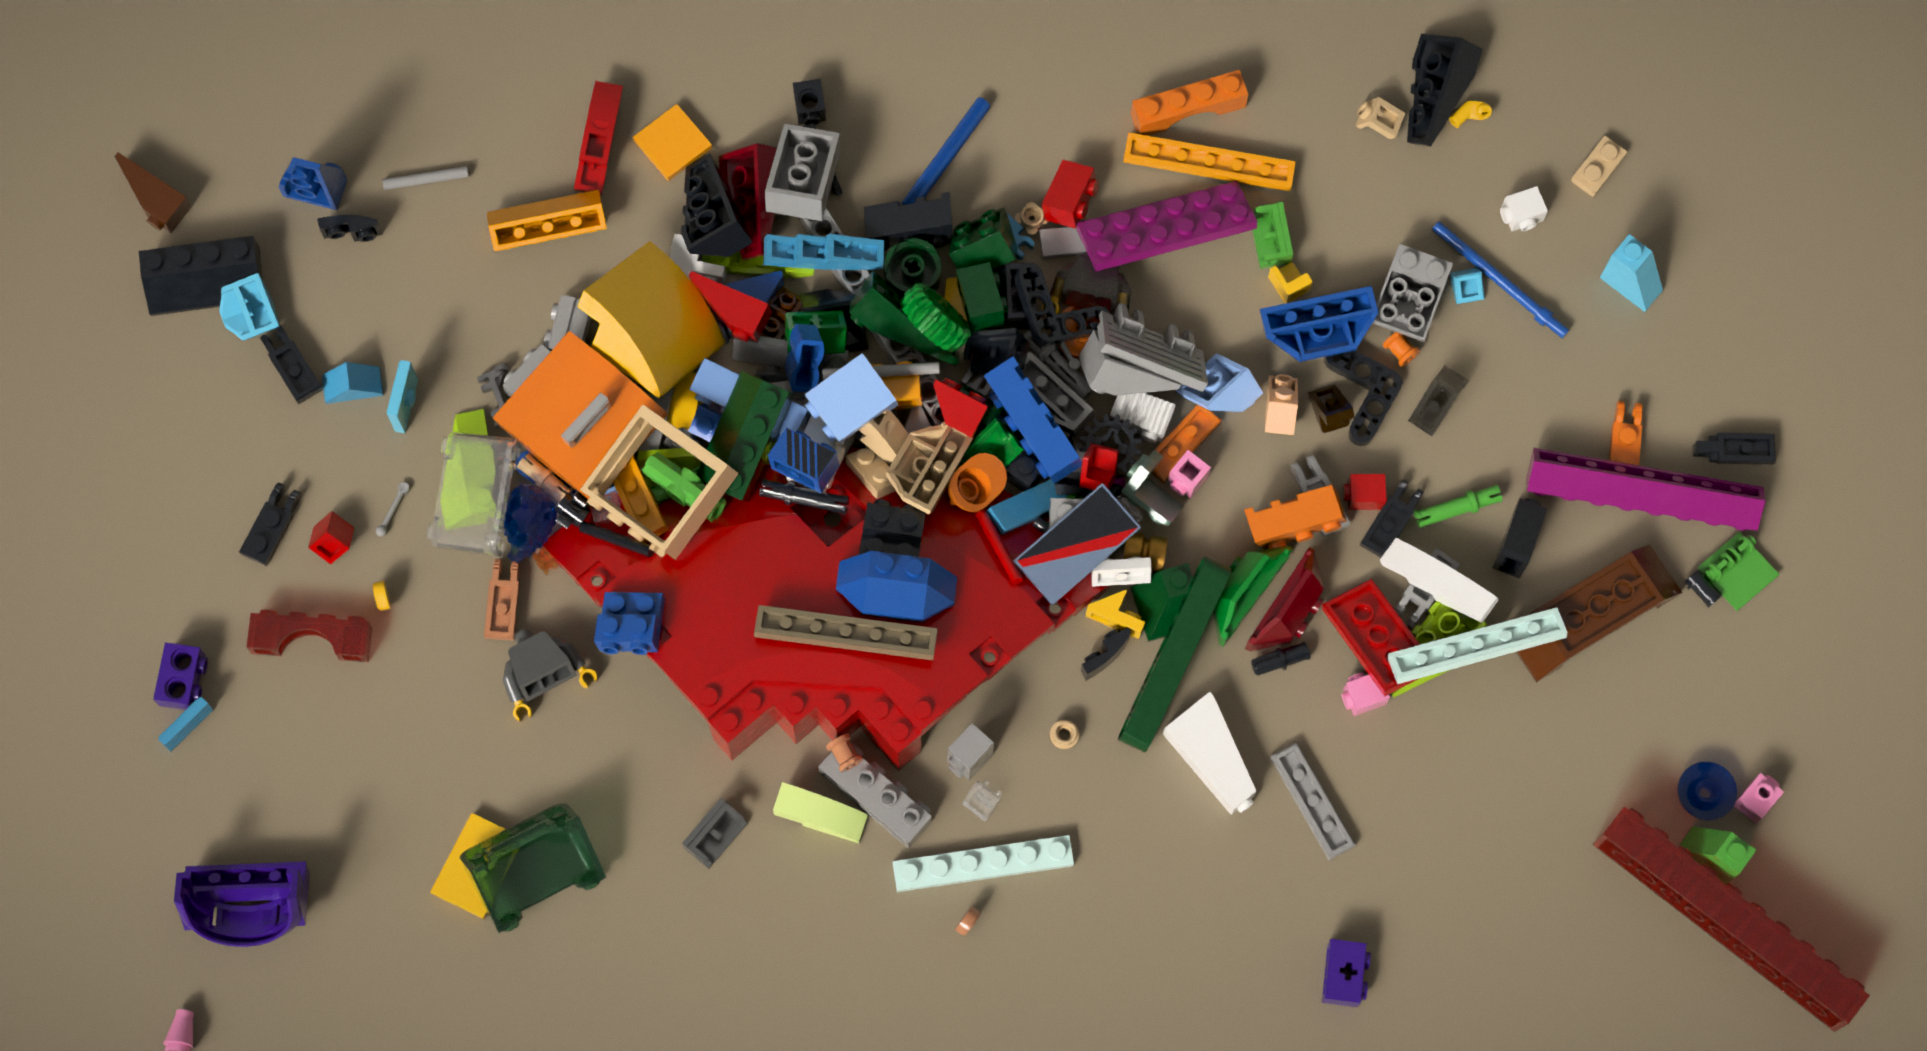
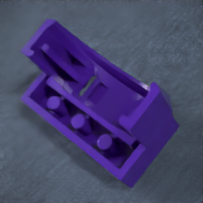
M306 861L186 866L185 872L176 873L174 903L179 912L184 930H192L201 937L222 945L235 947L258 946L286 935L296 926H306L310 874ZM233 901H271L264 904L249 906L224 904L225 902ZM217 907L216 925L214 926L212 924L214 908Z

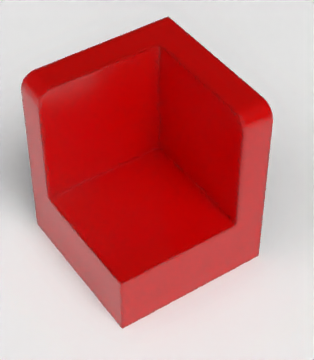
M1091 443L1083 456L1079 487L1095 490L1103 483L1110 490L1116 477L1119 451Z
M331 511L313 527L308 548L331 565L350 549L354 527Z

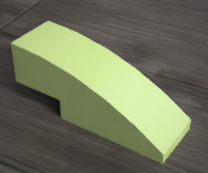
M784 782L781 784L773 808V813L776 816L802 823V826L856 843L860 842L868 814Z

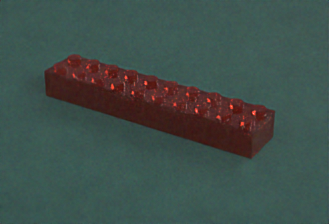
M1624 806L1594 842L1593 846L1833 1032L1848 1025L1870 995L1864 991L1865 987L1854 978L1848 979L1839 972L1840 968L1837 964L1829 959L1823 960L1814 953L1816 950L1811 944L1805 940L1799 941L1790 934L1791 930L1780 921L1774 922L1767 917L1763 907L1755 902L1749 903L1741 896L1742 892L1730 883L1725 884L1719 880L1717 873L1711 867L1705 864L1701 866L1693 860V855L1683 846L1679 845L1677 847L1668 840L1669 836L1658 827L1652 828L1644 822L1645 818L1635 809H1627Z

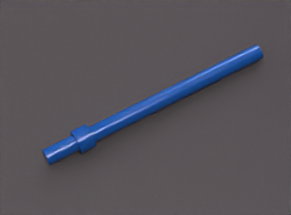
M1440 221L1435 224L1432 230L1531 312L1535 316L1534 320L1542 326L1546 325L1561 339L1567 335L1570 330L1553 317L1554 313L1546 306L1541 307Z

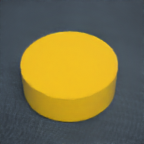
M385 581L374 582L372 586L378 610L391 609Z

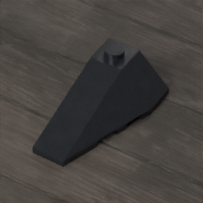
M1421 33L1412 62V69L1416 72L1415 83L1411 84L1410 91L1414 95L1413 107L1409 110L1408 143L1432 146L1474 78L1483 51L1482 48L1459 37Z

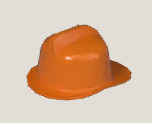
M978 453L969 458L950 478L948 485V494L951 499L949 501L950 506L956 505L958 508L969 512H978L984 509L1005 488L1007 474L1002 461L989 453Z

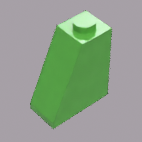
M1693 826L1675 851L1725 886L1741 873L1756 852V849L1732 832Z

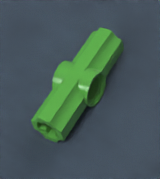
M659 452L651 455L642 469L646 477L664 488L665 492L674 501L684 507L686 505L691 507L705 488L703 481L695 473L685 467L681 469ZM721 497L706 519L712 522L719 518L727 504L726 500Z

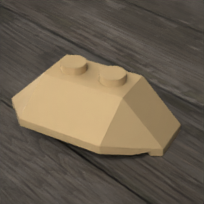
M945 422L941 425L930 426L911 432L885 475L904 502L927 514H931L945 493L951 476L959 468L973 438L946 425Z

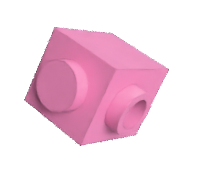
M1187 450L1170 471L1168 482L1171 483L1170 487L1181 496L1186 495L1191 499L1209 477L1211 467Z
M1364 672L1349 677V682L1343 688L1344 693H1341L1346 709H1351L1354 716L1386 705L1390 699L1389 695L1384 697L1369 675L1365 676Z
M1760 773L1739 796L1733 806L1757 824L1784 791L1779 788L1780 785L1774 778Z

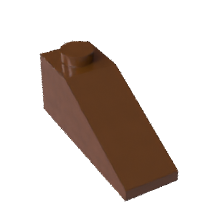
M117 152L115 158L148 217L146 221L159 231L164 228L172 233L192 207L187 197Z

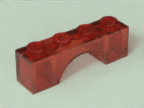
M260 610L259 614H250L246 648L251 654L281 656L285 648L294 640L303 636H318L332 644L334 653L340 661L369 663L373 628L368 621H365V618L359 616H348L347 620L336 619V616L330 614H319L318 618L307 617V614L301 612H289V616L277 615V612L272 610Z

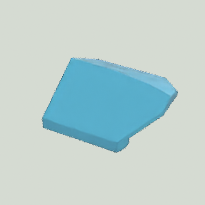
M259 273L222 287L219 313L225 328L241 340L245 341L280 327L273 300Z

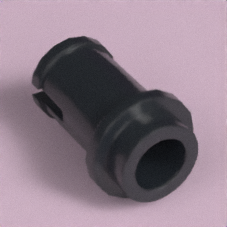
M1697 570L1685 583L1688 585L1687 589L1691 588L1709 608L1722 594L1704 577L1706 575L1704 572L1701 574Z

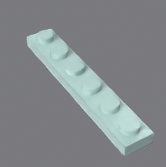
M1556 607L1388 653V661L1397 684L1564 639L1567 637L1568 632Z
M1069 835L892 861L897 892L1074 866Z

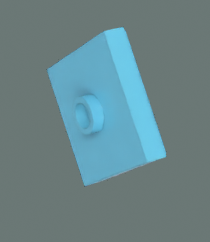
M399 361L386 412L395 432L400 433L406 432L411 408L415 403L416 388L419 380L410 361Z

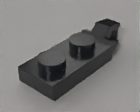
M1717 433L1716 435L1709 436L1708 441H1696L1693 445V457H1709V462H1716V464L1774 465L1776 462L1775 434Z

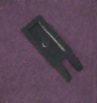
M280 325V327L276 328V334L285 344L275 350L271 340L265 334L259 338L267 349L268 356L296 402L300 404L321 392L323 388L294 341H290Z
M1402 480L1394 494L1389 496L1386 504L1382 507L1360 543L1361 547L1382 558L1395 538H1399L1412 517L1415 506L1424 493L1420 489L1415 491L1408 505L1398 500L1407 489L1408 482Z
M279 482L272 490L268 502L266 501L239 551L240 555L264 566L269 564L294 517L293 512L301 497V492L294 489L286 501L285 508L278 507L277 504L285 490V485Z

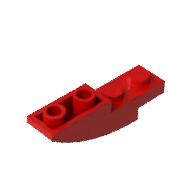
M595 80L574 185V190L589 192L599 190L600 195L603 193L623 86Z

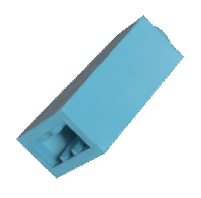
M1629 234L1611 255L1600 279L1642 311L1646 312L1661 294L1663 288L1653 252Z

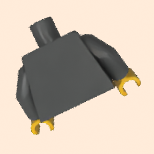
M523 629L515 635L517 645L508 650L510 660L505 664L503 684L510 702L515 704L513 716L521 722L518 716V711L521 708L527 709L530 718L533 714L532 709L523 703V698L528 702L577 676L576 670L580 674L579 683L582 687L588 688L587 684L583 681L585 674H590L596 682V672L592 669H586L584 666L586 664L585 660L572 643L559 637L551 638L543 631L533 636L529 629Z

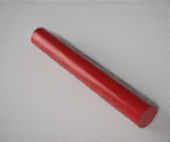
M985 509L978 511L975 516L1013 585L1020 584L1023 581V577L1013 562Z

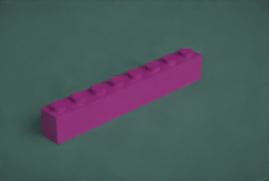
M1533 447L1526 476L1527 491L1538 496L1553 495L1567 501L1582 500L1596 506L1611 505L1625 511L1640 510L1654 516H1661L1663 514L1674 516L1683 521L1692 519L1703 521L1712 526L1720 524L1732 526L1741 531L1749 529L1758 531L1766 502L1764 487L1535 447Z

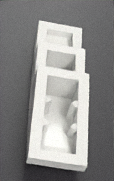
M1395 538L1380 559L1382 566L1406 577L1410 584L1432 594L1436 601L1483 623L1498 602V598L1471 579L1398 538Z

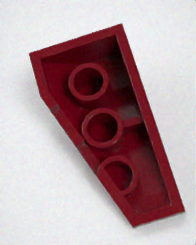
M756 143L719 156V171L753 243L740 251L742 260L747 261L763 256L764 237L771 233L775 213L766 212L765 189L777 147Z

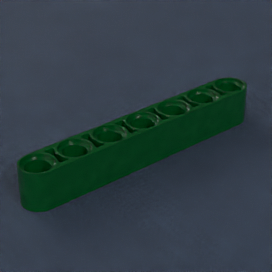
M1207 556L1202 558L1118 736L1119 741L1144 753L1148 750L1230 577L1232 570L1230 567Z

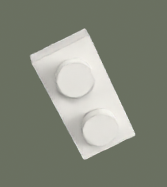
M1130 557L1128 559L1116 560L1106 558L1091 571L1092 587L1151 583L1150 557Z

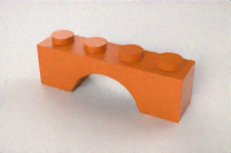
M1236 70L1133 100L1130 114L1137 134L1150 136L1164 132L1174 123L1194 114L1214 112L1222 115L1246 108L1249 94L1240 70Z

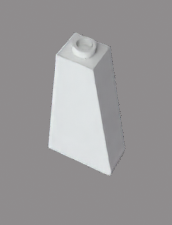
M1209 692L1166 726L1163 735L1231 815L1237 810L1243 813L1253 805L1254 801L1252 798L1256 793V789L1212 693Z

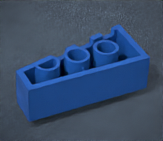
M1014 356L984 375L993 391L989 394V397L997 409L1003 406L1008 414L1004 417L1005 421L1013 432L1019 430L1023 436V439L1019 442L1028 456L1032 453L1035 454L1039 460L1035 466L1044 479L1050 477L1055 484L1082 466V461L1059 425L1056 424L1055 419L1044 402L1040 400L1029 379L1024 376Z

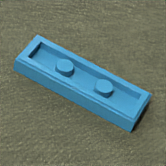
M1050 479L991 506L986 512L1001 535H1005L1035 521L1038 516L1048 515L1050 498H1066L1068 495H1057L1054 483Z

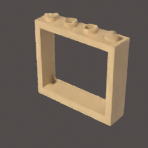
M642 405L580 490L590 497L587 503L599 512L603 507L608 510L609 514L606 517L620 527L623 523L630 526L631 528L628 530L630 535L640 542H643L645 538L652 543L649 548L662 558L668 554L676 560L739 473L648 407ZM653 427L716 471L666 541L603 496Z

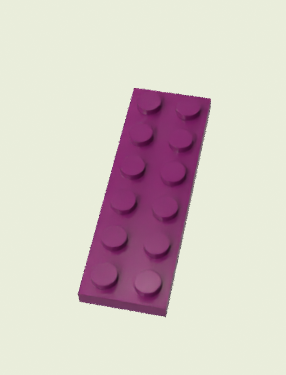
M1237 181L1077 223V232L1096 272L1257 229V219Z

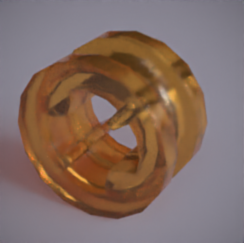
M544 546L540 547L539 553L533 552L531 554L545 575L549 574L551 568H558V565Z

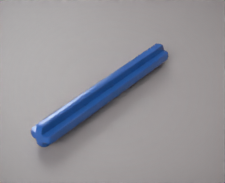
M978 97L903 199L902 205L916 203V197L927 196L990 109V103L982 97Z

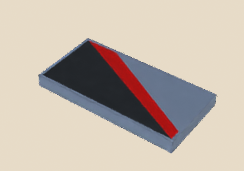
M1102 483L1013 562L1047 601L1054 605L1141 527Z

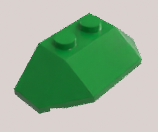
M1282 546L1248 551L1243 559L1238 556L1230 566L1232 569L1231 575L1213 611L1219 645L1222 647L1226 645L1291 557L1293 548Z

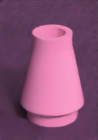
M176 1010L173 1022L163 1042L166 1046L165 1051H190L194 1048V1013L192 1011Z

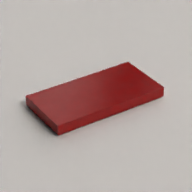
M1373 579L1322 604L1323 612L1384 697L1417 680L1400 684L1396 682L1388 661V653L1418 646L1420 643Z

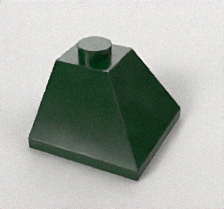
M1188 563L1155 573L1151 576V583L1135 584L1130 587L1141 620L1145 621L1144 631L1148 642L1165 637L1193 578Z

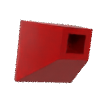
M946 377L943 381L936 379L933 386L945 424L974 438L991 409L990 406L986 405L988 399L973 391H970L969 395L961 392L962 385Z

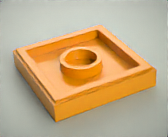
M678 104L674 105L633 136V141L667 181H670L686 169L687 166L712 149V144Z

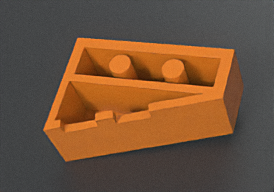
M1333 485L1297 494L1296 498L1280 503V500L1270 502L1271 507L1254 512L1253 507L1244 509L1254 541L1263 549L1286 546L1285 543L1297 540L1298 543L1312 539L1314 537L1313 533L1322 530L1325 533L1333 532L1341 528V523L1347 522L1339 495Z

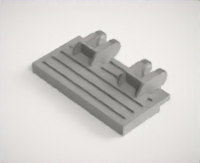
M1122 303L1116 307L1114 317L1112 314L1101 311L1099 314L1100 323L1097 326L1101 353L1198 391H1204L1208 385L1203 350L1195 348L1194 333L1186 329L1180 338L1177 325L1170 323L1167 326L1165 335H1162L1144 327L1142 311L1134 310L1129 318L1127 305Z

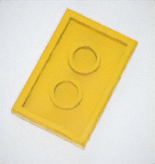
M471 813L430 893L484 920L525 842V838Z

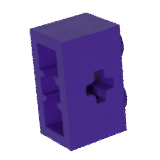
M1336 939L1329 940L1327 943L1322 1003L1358 1007L1361 1000H1366L1368 982H1363L1364 970H1369L1371 952H1366L1367 943ZM1345 967H1349V973L1354 974L1349 980H1345V974L1340 973Z

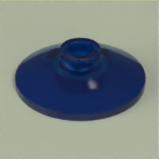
M1699 762L1691 765L1683 772L1678 782L1677 793L1681 805L1690 815L1701 820L1710 821L1719 819L1730 812L1737 799V786L1731 773L1723 766L1714 762ZM1703 788L1707 789L1710 792V797H1702L1700 790Z

